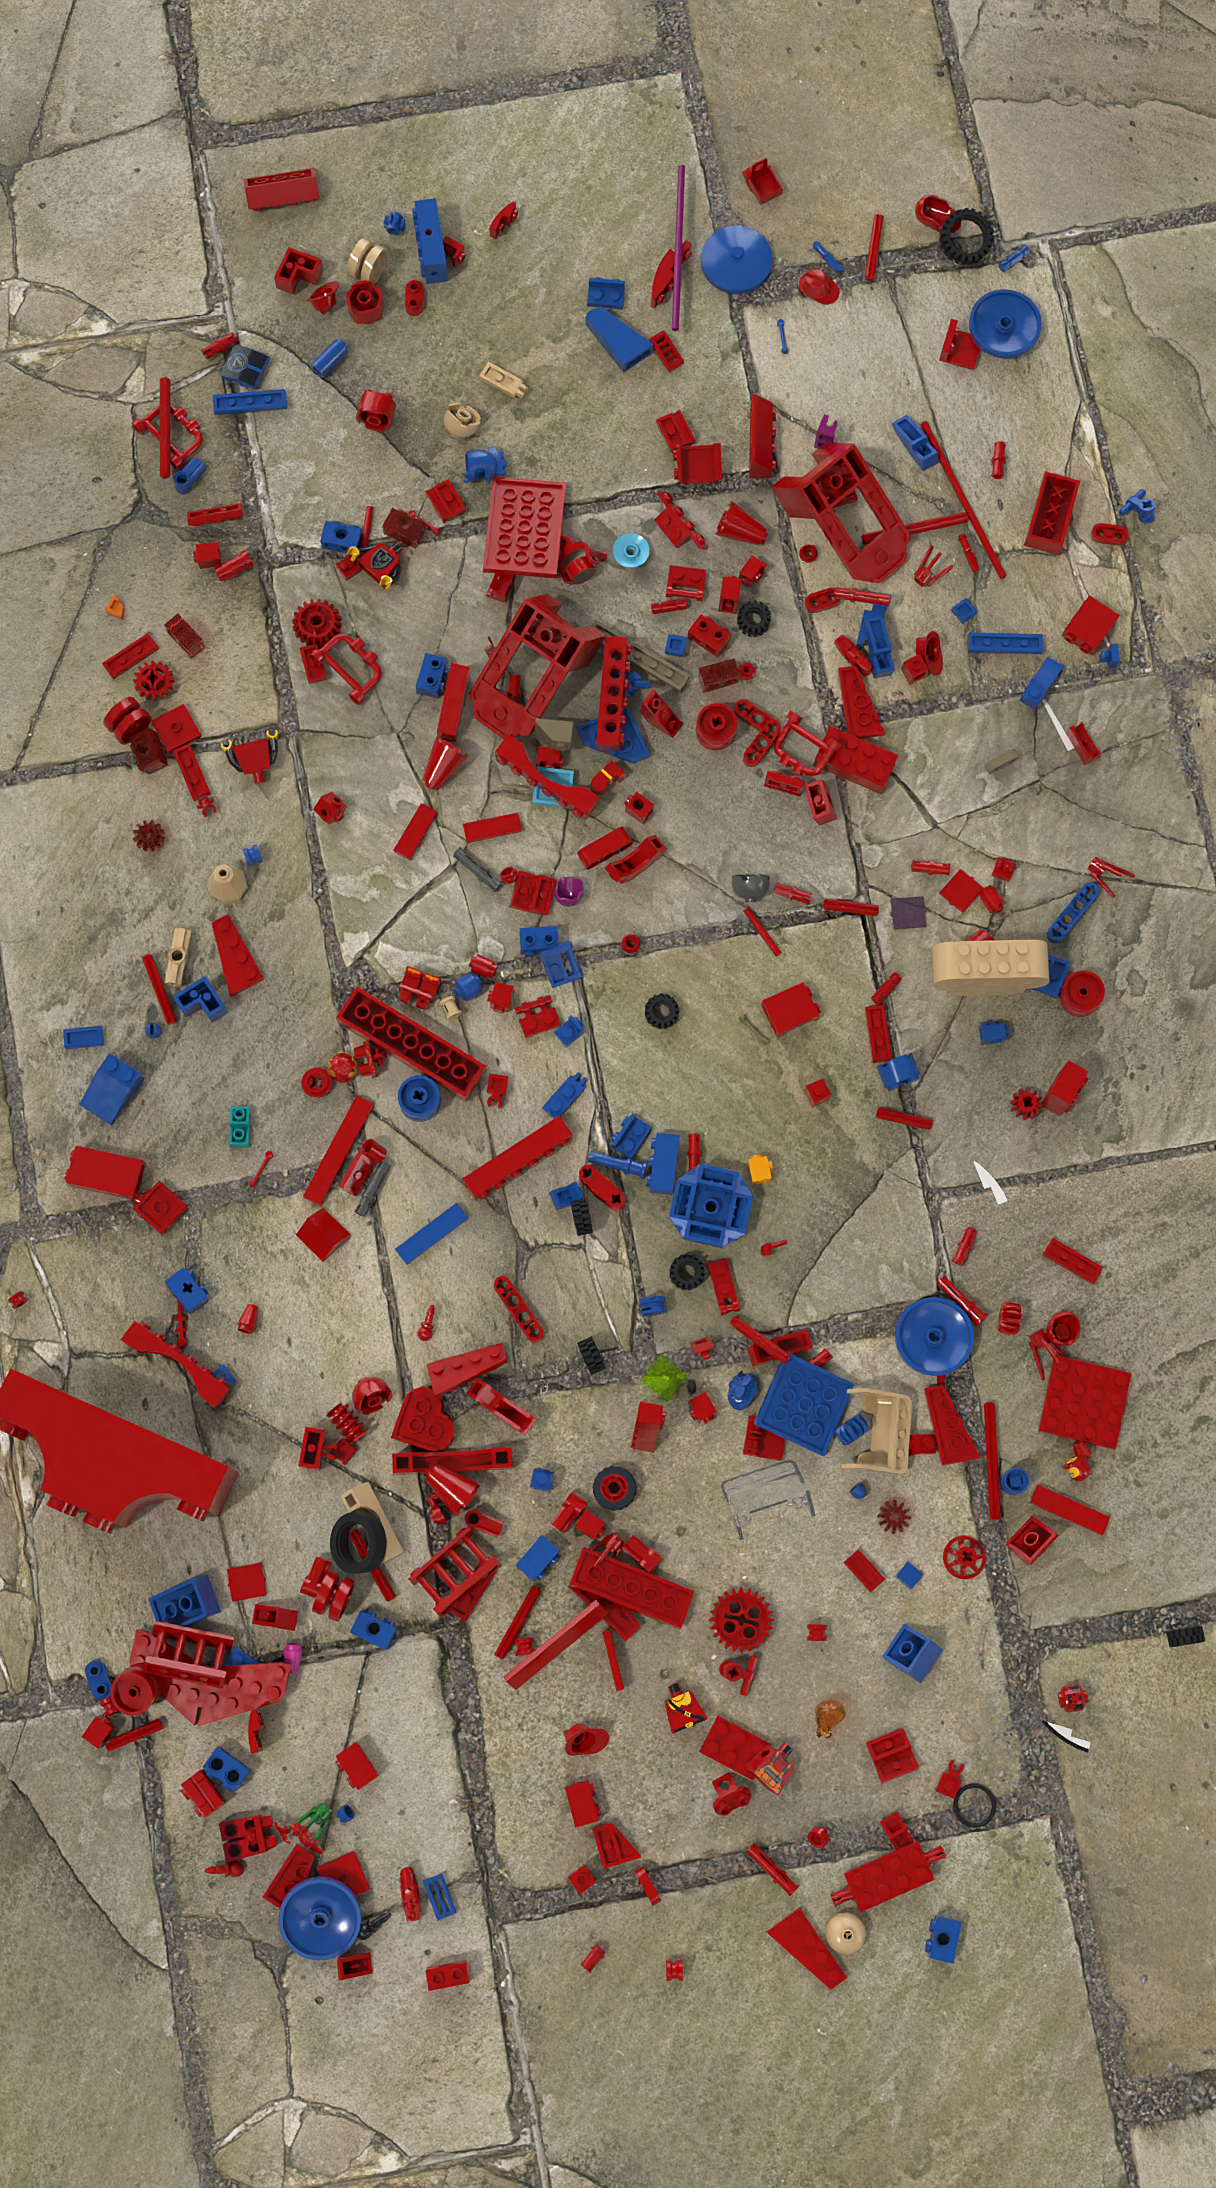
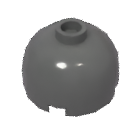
M732 875L734 893L738 897L744 898L745 902H756V899L762 898L769 890V875Z

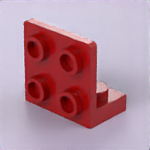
M951 319L939 361L974 370L980 348L975 344L970 333L960 331V328L956 327L958 320Z

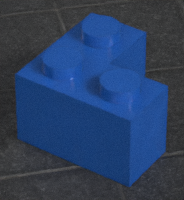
M205 976L172 996L185 1017L201 1007L211 1022L228 1013Z

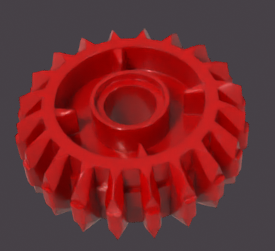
M318 598L317 602L314 603L313 599H311L310 604L304 601V607L298 606L299 612H294L295 618L292 619V624H294L292 626L296 638H300L301 643L306 641V646L313 643V646L320 644L323 647L325 642L327 643L335 635L341 633L339 628H342V623L340 622L342 618L338 615L339 610L334 609L333 604L328 605L327 600L321 603V599ZM315 621L321 622L318 626L313 625Z

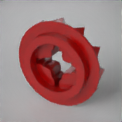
M311 1068L303 1075L301 1085L307 1095L320 1098L327 1095L332 1088V1078L325 1069ZM312 1077L317 1081L322 1079L320 1082L322 1088H318V1086L312 1087L314 1084Z

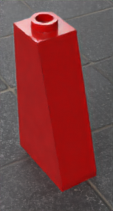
M455 663L450 665L437 728V736L440 737L441 741L456 742L471 681L469 666Z

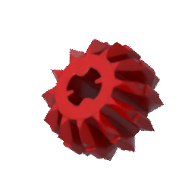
M1027 1087L1025 1092L1020 1088L1018 1093L1012 1095L1014 1099L1010 1101V1104L1014 1106L1011 1108V1111H1017V1118L1023 1115V1120H1026L1028 1116L1032 1120L1035 1118L1034 1114H1040L1039 1108H1042L1043 1104L1039 1102L1042 1097L1035 1096L1037 1090L1030 1093V1088ZM1025 1101L1029 1102L1027 1107L1024 1106Z
M1009 1301L1001 1305L998 1319V1330L1000 1333L1006 1335L1018 1333L1022 1316L1020 1304Z

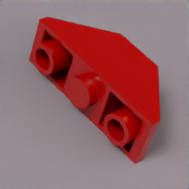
M652 689L642 703L639 713L649 724L674 738L683 723L658 693Z

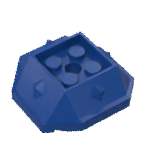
M699 1164L677 1179L669 1219L684 1240L723 1248L745 1235L753 1195L739 1172ZM709 1203L714 1204L716 1210L708 1212L705 1206Z

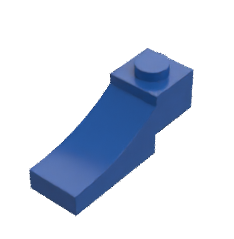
M883 616L867 618L863 622L868 640L869 662L872 664L873 678L891 676L895 669L890 654L892 648Z
M1047 657L1021 695L1019 701L1036 710L1063 666Z

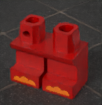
M407 966L404 978L399 986V1001L409 1004L411 997L414 996L418 998L416 1007L426 1010L429 1003H433L442 983L441 978L426 972L423 974V971Z

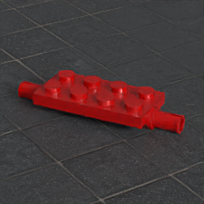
M915 1841L843 1873L847 1882L846 1888L830 1894V1897L834 1900L832 1902L835 1907L852 1899L861 1913L935 1880L930 1870V1864L947 1858L946 1854L943 1852L944 1850L941 1845L925 1853L922 1851L919 1842Z

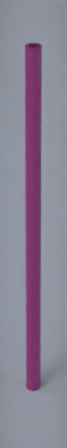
M684 165L678 166L672 331H679L685 184Z

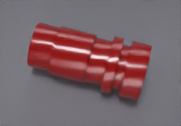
M246 550L240 552V555L236 554L235 558L229 559L214 568V571L221 582L225 579L230 580L238 575V572H244L246 568L250 569L254 565Z

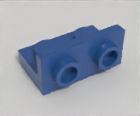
M600 277L589 278L587 307L601 306L602 308L623 309L625 281L619 279L608 280Z
M632 1113L630 1117L626 1116L621 1124L623 1128L620 1133L616 1131L611 1139V1142H613L612 1149L626 1158H633L652 1129L651 1126L636 1118V1115Z

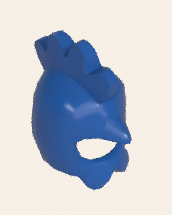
M495 446L490 447L488 451L477 449L466 452V473L464 476L467 479H464V483H469L478 478H484L487 483H490L491 478L495 475L504 476V468L508 464L506 460H502L504 454L501 451L497 452Z

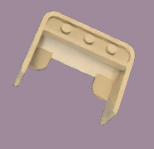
M870 1388L847 1389L848 1394L862 1396L861 1405L863 1410L873 1414L870 1452H862L857 1458V1464H841V1468L861 1472L903 1474L908 1467L912 1409L910 1398L907 1395Z

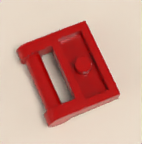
M670 565L666 597L692 598L702 602L706 570ZM673 586H678V587L694 588V589H698V592H696V591H688V590H681V589H673L672 587H673Z

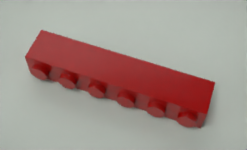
M558 1116L462 1178L463 1183L475 1201L479 1198L483 1200L490 1195V1191L496 1188L498 1190L507 1184L505 1181L510 1178L516 1179L525 1168L531 1169L539 1163L538 1160L542 1157L548 1158L555 1153L554 1150L559 1146L561 1148L567 1146L571 1142L572 1133L561 1117Z

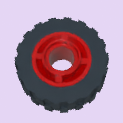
M619 1466L604 1468L595 1477L592 1487L596 1501L602 1507L611 1511L627 1508L633 1502L637 1489L632 1474ZM613 1483L620 1485V1490L616 1494L609 1491V1487Z

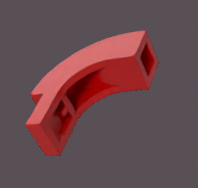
M656 835L647 837L633 852L621 860L609 863L605 869L611 879L615 880L616 883L620 882L623 884L653 864L667 848Z

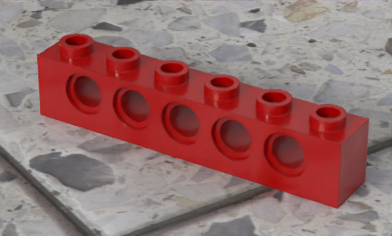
M605 636L596 739L598 750H620L621 744L624 745L625 735L622 733V726H626V715H623L624 708L627 709L628 704L625 691L629 690V679H626L627 673H630L631 667L628 655L632 654V644H629L628 637ZM616 655L622 656L620 660H613ZM614 673L621 674L618 678H612ZM614 690L619 691L617 696H611L610 693ZM612 708L618 709L615 714H609ZM609 727H616L614 732H607Z

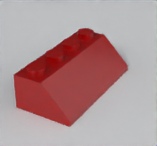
M314 168L244 179L248 209L253 211L262 210L263 207L267 206L278 208L281 204L286 203L288 205H296L299 201L309 203L319 198Z
M752 394L750 407L749 478H771L772 472H775L776 462L772 460V455H775L776 444H772V438L776 437V427H773V421H776V410H773L772 402L756 394Z

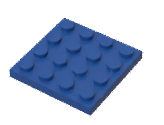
M786 1352L790 1355V1359L786 1364L779 1363L754 1425L820 1456H825L850 1396L847 1393V1389H853L855 1384Z

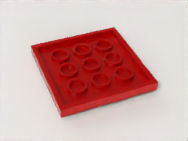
M1056 1355L1060 1363L1057 1364L1054 1359L1052 1361L1038 1431L1075 1441L1083 1440L1088 1444L1116 1450L1131 1373Z

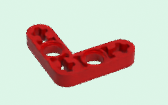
M740 699L734 705L735 715L759 731L743 755L744 764L748 767H755L781 732V725L777 720L749 701ZM746 706V711H739V707ZM760 715L763 720L760 723H755L752 717ZM776 726V731H772L770 737H768L769 727ZM764 739L767 742V746L761 748L757 745V741ZM756 750L755 760L748 761V755L752 756Z

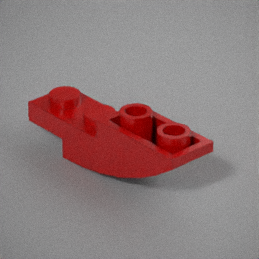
M687 240L682 244L681 264L684 261H688L692 255V243ZM671 249L664 255L655 273L651 295L652 308H655L657 304H661L666 297V293L673 290L675 252Z

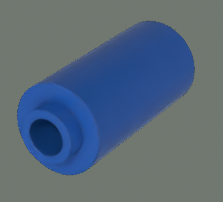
M335 339L310 364L312 370L319 377L324 378L348 353L346 343L341 339Z

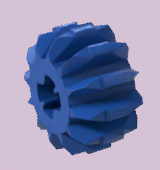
M856 1414L841 1424L835 1430V1434L843 1445H849L869 1430V1426L865 1418L860 1414Z

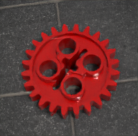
M740 1587L739 1593H736V1590L732 1588L731 1595L725 1591V1599L719 1596L720 1604L713 1603L717 1609L710 1611L715 1616L709 1619L710 1622L715 1624L710 1629H716L717 1631L713 1637L720 1636L718 1644L724 1641L726 1642L725 1649L731 1645L732 1652H735L738 1647L740 1653H743L745 1647L748 1652H751L752 1645L758 1649L757 1642L765 1644L763 1636L770 1637L766 1631L773 1630V1627L769 1626L768 1623L774 1621V1619L768 1618V1615L773 1613V1611H767L766 1609L770 1604L762 1603L765 1597L763 1596L758 1599V1591L751 1595V1588H748L746 1593H744L742 1587ZM731 1602L739 1604L740 1610L738 1613L730 1612L729 1604ZM751 1607H755L759 1611V1616L756 1619H752L748 1615ZM724 1614L734 1617H740L742 1614L745 1620L757 1622L759 1625L754 1626L743 1623L740 1626L739 1621L725 1618ZM728 1621L732 1622L735 1626L732 1633H727L724 1630V1624ZM745 1627L753 1629L754 1635L752 1638H746L743 1635Z

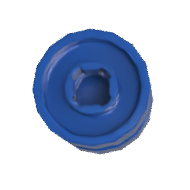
M1012 1468L1006 1471L1000 1479V1486L1008 1495H1018L1024 1492L1030 1484L1028 1473L1021 1468Z

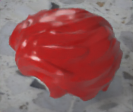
M1063 1311L1053 1315L1047 1324L1046 1333L1048 1340L1057 1347L1072 1345L1080 1334L1081 1324L1078 1317L1070 1311Z

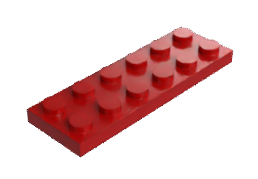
M585 1547L582 1548L569 1586L679 1630L682 1628L694 1594L693 1590L608 1556L597 1567H594L593 1564L601 1554Z

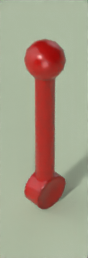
M414 510L409 511L410 518L420 521L430 528L435 535L440 533L439 528L433 527L417 516Z
M267 1151L265 1153V1159L263 1163L261 1164L254 1179L250 1180L249 1185L251 1187H255L257 1185L256 1181L258 1177L260 1176L268 1160L273 1157V1153L271 1151Z

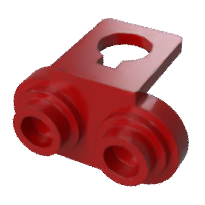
M730 1773L712 1781L719 1796L713 1803V1809L716 1814L726 1816L732 1810L749 1804L751 1799L750 1790L744 1786L737 1788ZM723 1781L730 1782L729 1789L726 1791L719 1788L720 1783Z

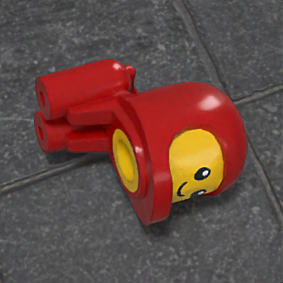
M1083 1440L1072 1444L1075 1456L1062 1465V1468L1068 1471L1072 1480L1077 1482L1087 1479L1091 1473V1468L1086 1459L1091 1458V1451Z

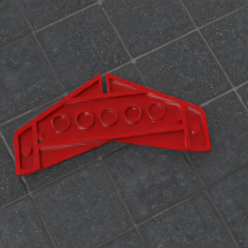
M136 1630L129 1661L130 1666L133 1664H144L146 1655L153 1656L157 1641L156 1635H152V1633L145 1630ZM164 1642L161 1658L173 1660L176 1648ZM183 1652L181 1662L193 1664L194 1658ZM201 1662V1666H203V1667H208V1668H213V1667L207 1666V1665H205V1664H203V1663ZM272 1662L221 1666V1670L227 1671L223 1689L159 1676L162 1683L161 1696L193 1725L197 1723L201 1707L202 1710L198 1726L281 1701L286 1694L292 1664Z

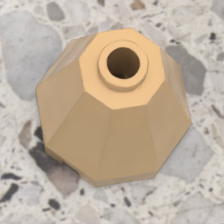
M231 863L216 866L207 879L211 897L218 899L223 904L240 901L243 893L248 889L244 871Z

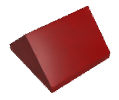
M322 1208L306 1219L296 1233V1236L324 1262L350 1236V1233Z
M1031 1516L1005 1544L1028 1566L1032 1565L1059 1535L1034 1516Z

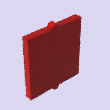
M959 869L939 894L949 901L950 905H954L963 913L984 887L977 883L974 877H970Z
M262 1563L227 1569L229 1580L227 1586L230 1588L232 1602L267 1596L266 1578L263 1574Z

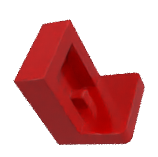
M934 1434L910 1435L908 1456L936 1454Z

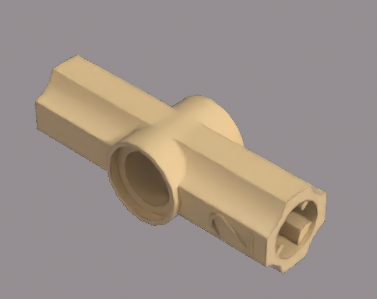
M175 928L172 947L168 954L169 962L165 978L166 985L182 987L185 966L188 962L187 955L192 934L191 930ZM177 954H182L183 957L181 960H174V957Z

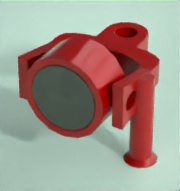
M561 536V554L559 555L558 569L564 583L577 585L586 582L596 573L593 565H599L597 559L604 562L607 559V553L589 548L586 542H576L569 536ZM584 550L586 556L576 558L566 568L564 567L566 561L574 553Z

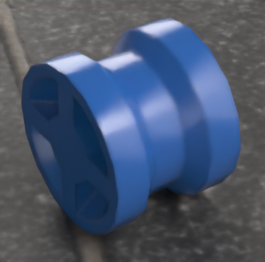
M257 844L253 845L250 849H242L249 867L255 862H263Z

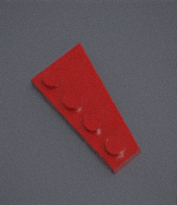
M857 666L838 668L847 733L860 739L885 736V730L881 726L878 714L875 712L872 700L868 696Z
M227 914L212 922L230 997L263 981L264 978L229 915Z
M944 1385L924 1388L941 1466L981 1458Z

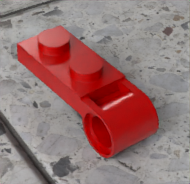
M373 1139L366 1140L338 1187L356 1197L373 1165L380 1163L386 1157V1148Z

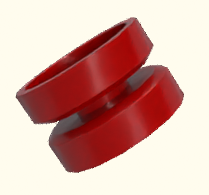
M127 697L109 710L103 720V725L110 733H114V737L120 744L126 745L136 740L145 732L152 718L145 709L141 708L134 697Z
M721 703L705 706L699 712L696 721V737L700 744L714 751L729 747L735 739L738 725L737 716L730 707Z
M1086 970L1074 972L1069 975L1060 988L1059 1000L1061 1006L1072 1016L1085 1017L1092 1014L1104 999V983L1093 972Z
M329 1570L319 1588L312 1612L323 1615L330 1605L328 1618L339 1622L350 1602L355 1580L345 1577L337 1587L339 1574Z
M133 1664L126 1668L116 1677L111 1685V1701L123 1714L130 1716L140 1715L147 1711L161 1695V1678L157 1675L143 1673L144 1664Z

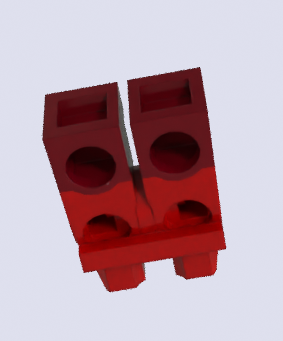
M261 1815L219 1823L222 1841L242 1837V1840L223 1844L226 1863L265 1853L268 1849L277 1846L275 1835L264 1836L263 1829L274 1827L272 1816L261 1817Z

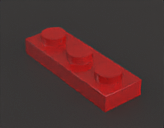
M237 503L187 512L188 526H201L207 522L219 523L225 519L237 520L243 516L242 505Z

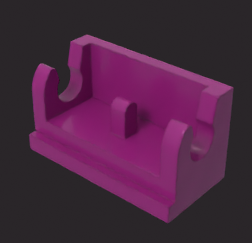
M823 415L816 433L814 448L818 449L825 443H834L837 421H834L833 426H827L826 423L828 422L829 415Z

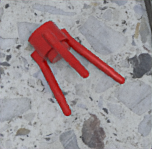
M930 545L919 568L914 573L915 582L922 587L926 585L930 587L935 580L953 568L950 565L933 578L931 577L933 574L930 569L942 555L939 552L928 567H924L933 549V545Z
M1097 857L1092 860L1088 867V870L1091 871L1090 876L1112 898L1115 897L1114 893L1097 876L1098 874L1102 876L1105 870L1119 877L1122 874L1132 878L1135 877L1133 873Z
M1043 1329L1029 1336L1031 1342L1028 1344L1033 1351L1041 1380H1045L1036 1347L1038 1349L1045 1347L1057 1364L1060 1361L1048 1344L1060 1356L1065 1357V1355L1048 1340L1047 1333L1045 1334Z
M612 1533L610 1536L606 1535L602 1541L590 1549L596 1551L602 1545L606 1548L593 1566L597 1567L609 1552L612 1554L615 1552L612 1558L616 1560L623 1550L621 1546L624 1544V1541L615 1533Z

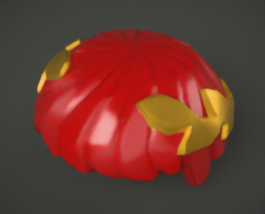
M339 1052L329 1059L328 1073L335 1081L347 1083L356 1076L358 1064L352 1054Z

